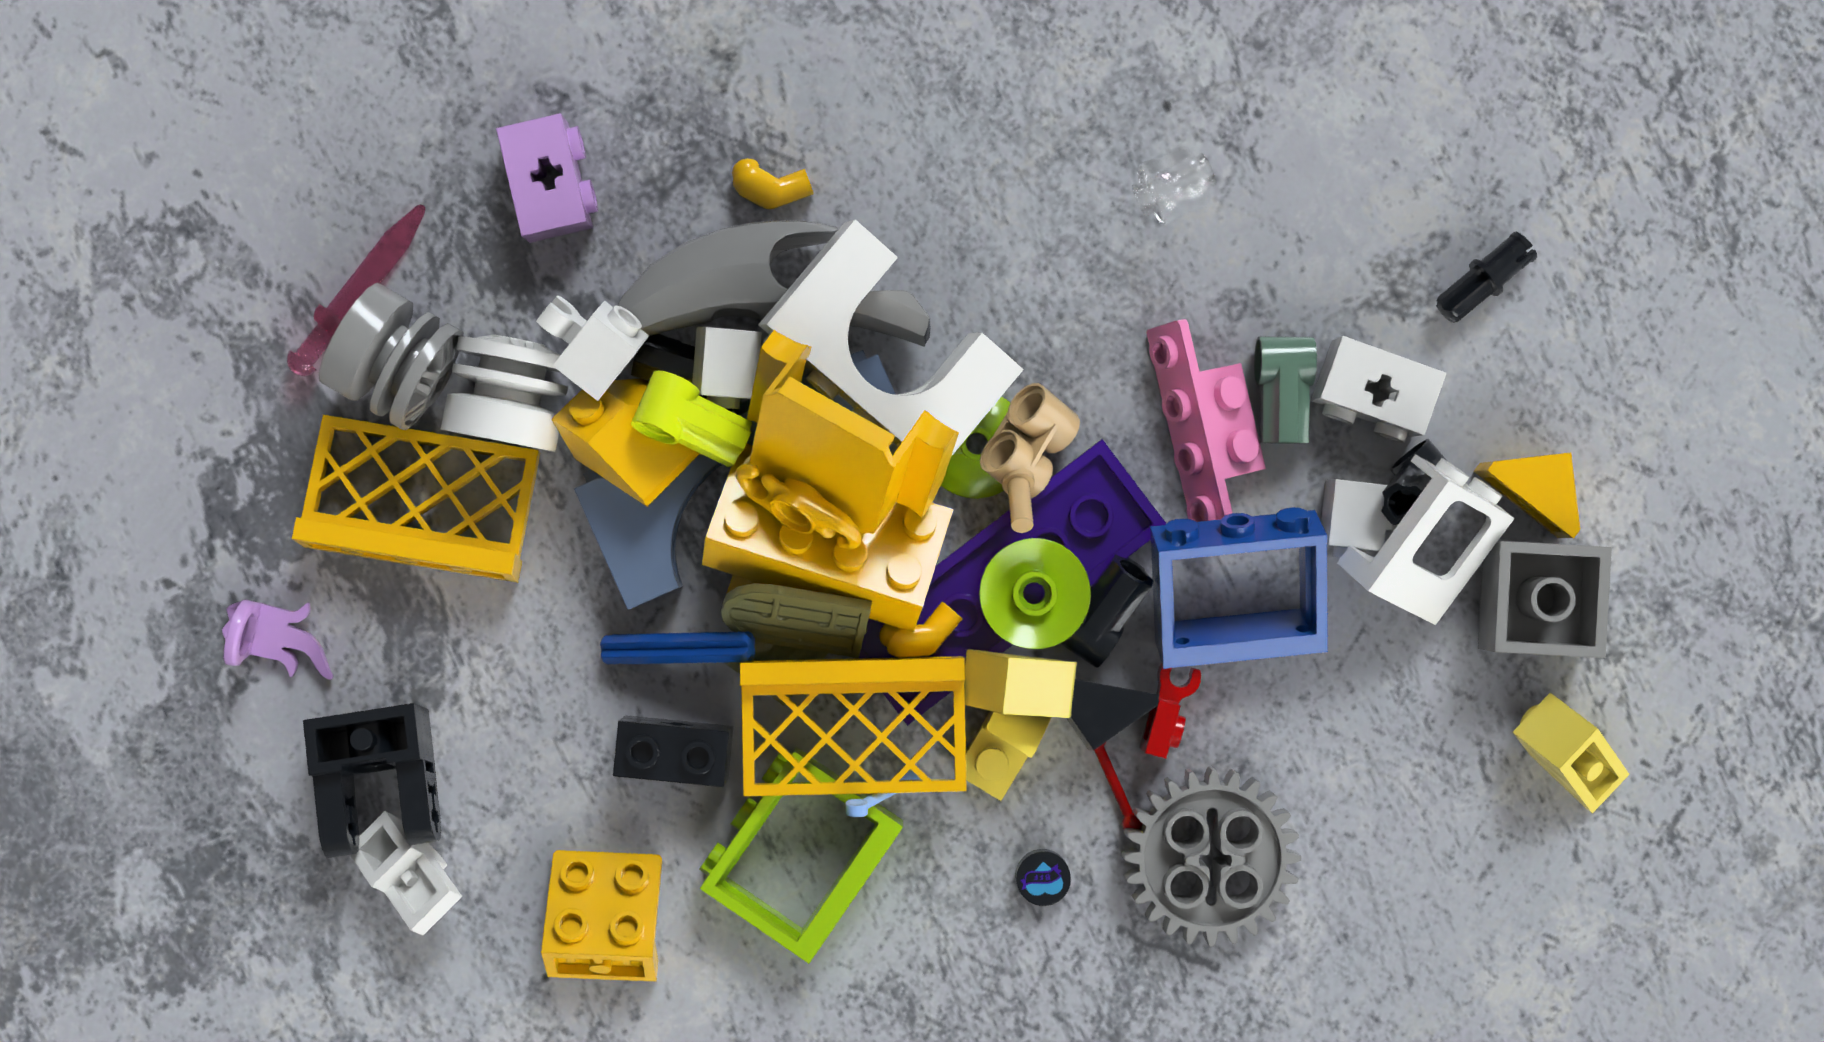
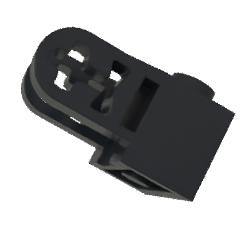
M415 703L303 720L308 774L313 777L319 840L326 858L357 854L359 850V826L354 776L396 769L402 824L408 844L416 845L440 840L441 817L429 709Z

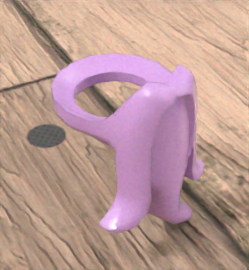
M242 600L227 608L229 621L222 629L225 638V664L239 666L249 655L282 662L289 676L292 677L296 673L299 664L295 653L286 649L292 648L304 651L323 677L329 680L333 678L324 650L317 639L311 633L290 624L298 623L309 616L311 610L309 602L296 611L249 600Z

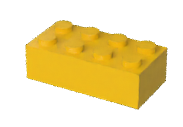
M746 444L735 464L730 468L705 537L702 565L760 584H773L870 600L872 605L869 619L914 632L953 509L932 503L923 517L920 518L909 507L896 502L875 534H863L860 545L854 549L839 547L837 538L841 535L840 533L836 532L833 538H824L815 530L810 534L798 533L783 525L771 512L748 497L735 477L739 466L745 463L749 464L753 445Z

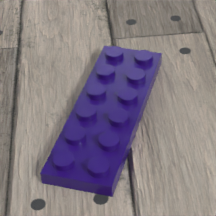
M1103 439L1099 440L1052 476L1044 490L1036 497L1031 498L1034 526L1030 531L1019 533L1012 529L1009 509L935 566L917 625L924 624L942 601L959 614L963 620L937 651L930 656L920 657L963 656L966 661L967 649L1003 653L1013 645L1002 639L990 627L983 615L979 596L981 578L986 566L1007 545L1028 538H1040L1057 542L1069 549L1080 560L1086 570L1091 586L1115 554L1128 558L1151 540V526L1166 525L1164 519ZM1036 582L1029 583L1023 591L1024 599L1031 604L1040 602L1044 596L1043 587ZM868 619L867 633L864 635L859 658L895 657L888 653L887 647L879 639L880 630L885 623ZM952 691L929 692L914 709L922 715ZM920 692L897 693L910 703ZM883 693L899 714L904 708L889 693ZM910 713L903 719L907 726L916 720Z

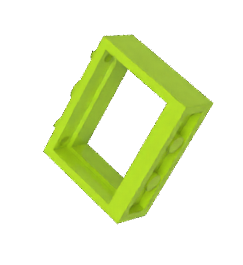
M795 747L791 754L800 761L807 753ZM779 753L761 779L766 783H779L794 766ZM811 758L805 765L820 782H834L839 777L814 758ZM798 773L788 783H792ZM832 794L845 804L846 801L867 797L866 794ZM762 796L756 802L748 797L730 823L738 831L729 845L724 847L717 842L699 868V870L707 875L700 889L809 964L902 830L903 820L879 803L868 808V814L864 817L874 823V825L808 921L801 928L727 877L782 798V796Z

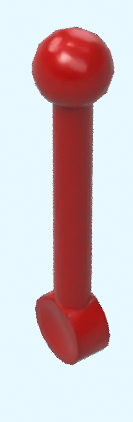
M1105 742L1094 751L1123 814L1122 827L1124 831L1128 828L1141 829L1143 823L1132 812L1133 810L1104 747Z

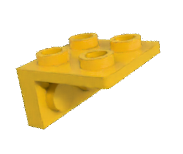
M557 850L553 853L541 955L548 977L657 982L658 955L655 937L663 864L660 855Z

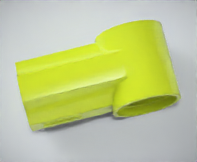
M654 371L632 419L631 425L633 428L656 441L672 445L680 443L727 467L734 465L748 442L752 422L699 396V389L688 380L666 371Z

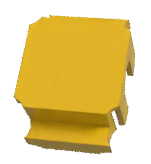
M774 330L760 349L747 420L757 423L749 464L758 466L760 471L759 479L765 474H772L783 483L786 479H797L807 483L816 489L827 501L845 512L860 529L861 535L866 533L875 534L896 502L909 507L922 518L934 501L944 480L959 432L944 425L928 411L924 410L892 456L889 446L894 441L895 435L802 384L806 359L809 357L812 347L795 342Z

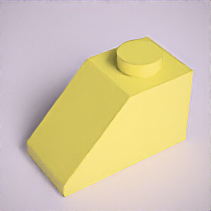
M1549 693L1539 704L1529 708L1523 715L1518 727L1513 731V734L1529 755L1592 814L1629 775L1599 729L1552 693Z

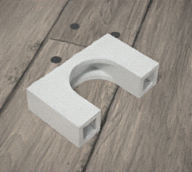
M856 219L845 222L758 324L769 334L763 342L775 330L795 342L811 346V352L806 359L805 366L812 372L806 379L827 398L833 400L838 394L854 408L852 412L895 435L893 443L896 445L891 450L892 454L895 453L921 414L926 410L941 423L959 432L953 455L1024 369L985 334L968 333L936 373L917 389L902 394H889L868 383L856 369L850 355L848 345L849 325L857 306L898 257Z

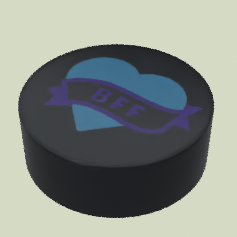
M1037 849L1027 853L1020 860L1016 868L1015 879L1021 895L1027 901L1038 906H1049L1059 902L1067 894L1071 883V874L1065 860L1058 853L1048 849Z

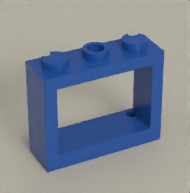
M1292 507L1282 509L1277 514L1260 516L1232 513L1222 517L1220 520L1196 522L1191 519H1175L1169 521L1166 525L1150 527L1152 579L1154 580L1155 643L1163 669L1328 652L1327 533L1316 510L1307 511L1302 508ZM1299 548V609L1175 621L1172 560Z

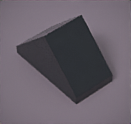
M1075 679L1071 717L1066 719L1088 750H1095L1158 706L1159 694Z

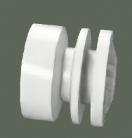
M491 334L476 338L459 336L456 350L479 356L480 362L479 367L453 364L452 372L462 378L475 382L474 393L447 394L440 430L556 452L559 431L551 419L557 413L539 407L541 396L567 395L568 386L544 381L546 370L560 372L553 367L560 354L545 347L543 344Z

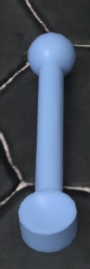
M908 771L900 780H919V777L913 771ZM873 793L863 799L846 801V815L850 817L866 816L868 808L897 793Z

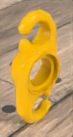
M745 463L737 468L735 477L748 497L771 512L786 527L802 534H810L815 530L824 538H833L835 533L838 532L841 534L837 538L839 547L854 549L860 545L862 535L853 520L841 509L827 501L812 486L797 479H786L783 483L772 474L763 475L761 481L755 478L760 474L757 465Z

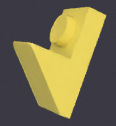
M990 711L966 750V780L1002 801L1028 757L1032 758L1052 717L1011 715Z

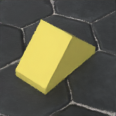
M967 649L964 681L965 705L1001 714L1070 718L1077 662Z

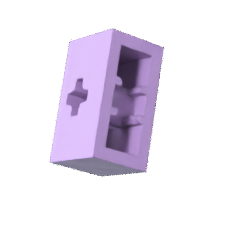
M559 113L496 128L521 236L529 243L592 229L590 213H595L599 210L593 184L590 179L582 181L577 160L586 158L579 127L570 128L567 120ZM553 166L560 174H563L555 178L556 188L551 190L538 181L546 177V167Z

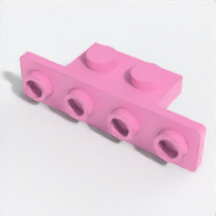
M1186 319L1177 320L1147 330L1149 354L1157 376L1162 398V410L1168 423L1174 449V461L1179 471L1187 504L1188 519L1196 522L1220 520L1222 517L1233 513L1225 479L1266 469L1242 364L1239 363L1200 372L1188 321Z

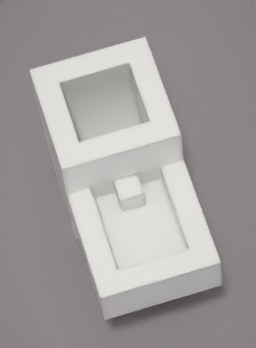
M384 811L359 836V850L357 854H351V858L371 887L386 894L411 931L424 935L462 897L443 870L447 866L444 859L429 843L409 845L404 834L402 820Z

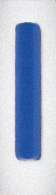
M749 631L605 635L600 642L601 659L607 665L728 663L751 661L755 657V638Z

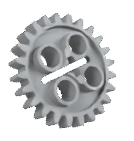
M1213 766L1207 767L1204 781H1199L1192 770L1185 769V785L1178 787L1174 781L1166 777L1164 782L1168 794L1162 798L1149 790L1146 794L1154 806L1150 812L1134 808L1132 811L1143 824L1141 829H1125L1124 834L1127 838L1137 844L1136 848L1121 851V856L1125 861L1136 864L1137 867L1130 869L1123 875L1127 883H1142L1131 896L1136 904L1152 901L1145 912L1150 922L1166 915L1162 929L1167 935H1172L1182 925L1183 938L1188 944L1193 943L1199 931L1203 932L1205 941L1210 947L1215 946L1218 932L1224 931L1232 944H1236L1238 927L1244 925L1255 936L1258 934L1255 922L1256 917L1261 915L1271 922L1276 920L1273 911L1269 907L1272 901L1289 904L1290 900L1280 890L1282 883H1298L1299 879L1286 870V865L1301 861L1302 856L1296 851L1286 849V845L1297 840L1299 834L1293 829L1280 828L1291 817L1290 813L1284 808L1270 811L1278 798L1271 791H1267L1256 798L1260 782L1253 777L1248 779L1240 788L1239 773L1234 769L1228 771L1223 782L1219 780L1217 770ZM1210 808H1215L1216 816L1213 824L1212 842L1222 853V857H1215L1212 860L1215 901L1212 904H1207L1206 896L1209 888L1210 871L1207 865L1200 859V855H1207L1210 851L1207 811ZM1185 816L1194 817L1197 823L1194 835L1185 841L1173 840L1171 830L1175 821ZM1240 816L1249 817L1251 827L1248 835L1240 841H1229L1226 836V829L1230 821ZM1183 871L1194 872L1196 883L1192 891L1184 895H1176L1171 892L1170 886L1175 875ZM1239 871L1249 872L1250 882L1244 892L1238 895L1226 893V881L1230 875Z

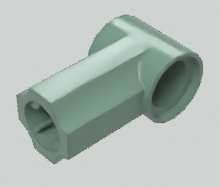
M1258 336L1254 354V374L1256 384L1260 385V443H1309L1310 386H1313L1317 370L1315 338Z

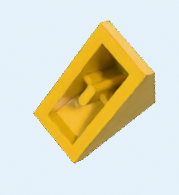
M1571 452L1479 463L1473 471L1557 538H1574L1580 531Z

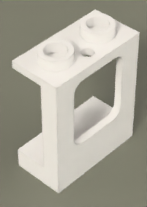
M1415 454L1411 462L1432 478L1375 557L1349 545L1337 564L1367 591L1436 625L1512 523L1514 517L1497 505L1502 495L1483 481L1474 477L1468 485L1466 482L1470 477L1445 459L1441 458L1435 466ZM1455 501H1462L1485 514L1486 521L1451 570L1445 575L1438 576L1413 563L1412 560L1415 552L1448 507Z

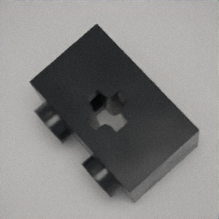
M626 715L618 721L613 776L724 787L729 777L734 726Z

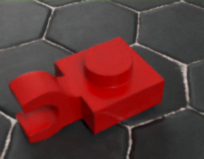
M1162 663L1160 664L1157 672L1158 688L1156 694H1159L1158 706L1148 713L1139 746L1144 753L1167 759L1169 748H1178L1186 721L1184 716L1179 715L1181 707L1179 703L1183 698L1192 695L1199 688L1201 683V671L1199 669L1191 667L1187 682L1176 686L1170 680L1172 668L1163 669Z

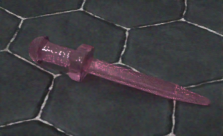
M420 204L414 207L384 233L327 308L321 304L318 305L313 315L314 320L318 324L295 353L291 350L288 352L287 365L293 373L299 376H309L317 371L313 364L316 363L325 349H327L332 336L354 302L368 287L375 283L381 284L409 248L425 214L426 208L424 205Z

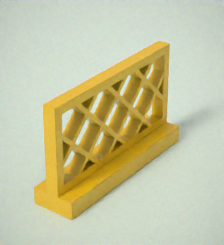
M323 414L301 518L296 517L292 539L304 548L519 583L522 568L520 557L541 453L536 449L415 429L402 430L396 426ZM335 430L357 434L367 448L341 467L330 453ZM366 435L383 439L372 445ZM396 441L410 442L421 458L394 476L379 453ZM420 444L437 448L426 454ZM451 449L465 451L475 467L448 485L432 462ZM473 453L489 455L491 457L480 463ZM371 458H374L389 480L362 498L346 475ZM505 458L525 461L522 481L503 494L486 472ZM329 462L334 472L325 477ZM427 466L443 489L416 507L400 484ZM482 475L497 498L470 516L454 493ZM341 479L356 503L338 515L318 512L322 492ZM395 488L410 509V512L392 524L380 523L368 506ZM519 495L516 512H514L508 501ZM449 497L465 520L446 533L432 531L422 515ZM503 506L514 521L510 543L486 540L476 523ZM363 511L369 521L351 517ZM417 519L423 529L405 526ZM471 528L477 538L459 535Z
M963 656L755 660L741 662L743 795L783 796L967 791L965 658ZM953 691V715L938 730L914 709L929 692ZM897 692L920 693L908 703ZM846 693H864L854 705L843 695ZM873 693H889L904 708L882 732L858 710ZM809 694L799 706L787 696ZM818 694H833L849 709L827 733L803 711ZM755 695H777L793 710L772 734L754 719ZM909 713L933 735L911 759L887 737ZM853 714L877 736L855 760L831 738ZM797 716L821 737L817 744L800 761L776 740ZM953 724L954 746L942 736ZM754 729L766 739L756 751ZM939 741L954 755L955 779H930L916 763ZM883 742L905 765L890 780L876 781L860 764ZM826 743L850 765L834 782H820L805 767L806 763ZM770 744L794 766L779 783H755V760ZM911 769L922 780L900 779ZM855 770L865 781L845 780ZM798 772L809 781L788 783Z

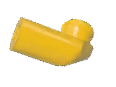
M746 158L738 161L732 169L733 187L738 194L764 209H775L814 194L805 168L776 178L759 168L756 160Z
M942 601L924 624L916 625L914 632L884 624L880 630L879 639L887 647L888 653L895 657L930 656L937 651L963 618Z

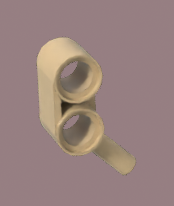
M1039 383L1025 386L1015 395L1004 419L994 436L985 445L980 456L981 468L1001 483L1002 489L1008 494L1011 527L1019 533L1028 532L1033 528L1031 498L1036 497L1044 490L1052 476V463L1043 455V452L1057 453L1066 448L1076 437L1080 425L1078 415Z

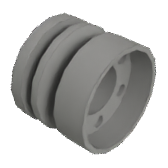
M375 283L368 287L354 302L332 336L322 358L319 369V382L353 401H357L366 395L375 385L370 400V411L378 416H384L390 411V423L402 430H407L436 401L452 374L453 364H455L459 355V351L456 350L458 337L463 336L464 332L448 323L439 328L440 318L430 312L419 317L409 328L413 315V302L384 285Z

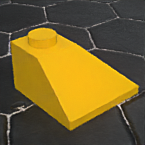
M643 379L614 380L598 401L582 389L551 420L577 461L648 507L700 453L680 443L672 445L656 441L633 428L631 425L632 419L649 381Z

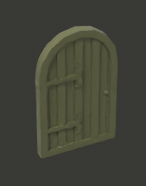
M753 583L738 586L728 592L722 602L721 615L723 622L731 631H749L754 635L755 641L859 658L864 635L867 633V623L872 601L773 584Z

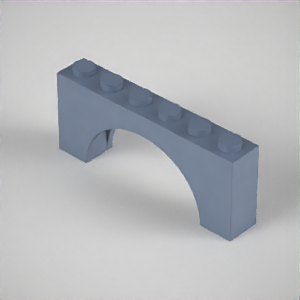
M864 350L851 354L856 369L868 383L883 392L895 394L878 354L869 358L866 357ZM809 374L802 376V384L822 394L806 379ZM838 394L834 397V402L850 411L854 409ZM751 399L740 403V409H734L735 413L747 419ZM751 421V434L747 444L753 445L757 423ZM892 442L891 445L889 446L890 451H891V450L894 448V446L896 445V444L893 443V442ZM699 454L648 507L594 471L589 470L583 474L586 483L574 488L627 610L683 587L676 561V540L679 524L684 510L695 491L709 475L723 464Z

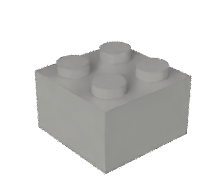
M1497 541L1482 562L1478 649L1500 653L1606 658L1612 547Z

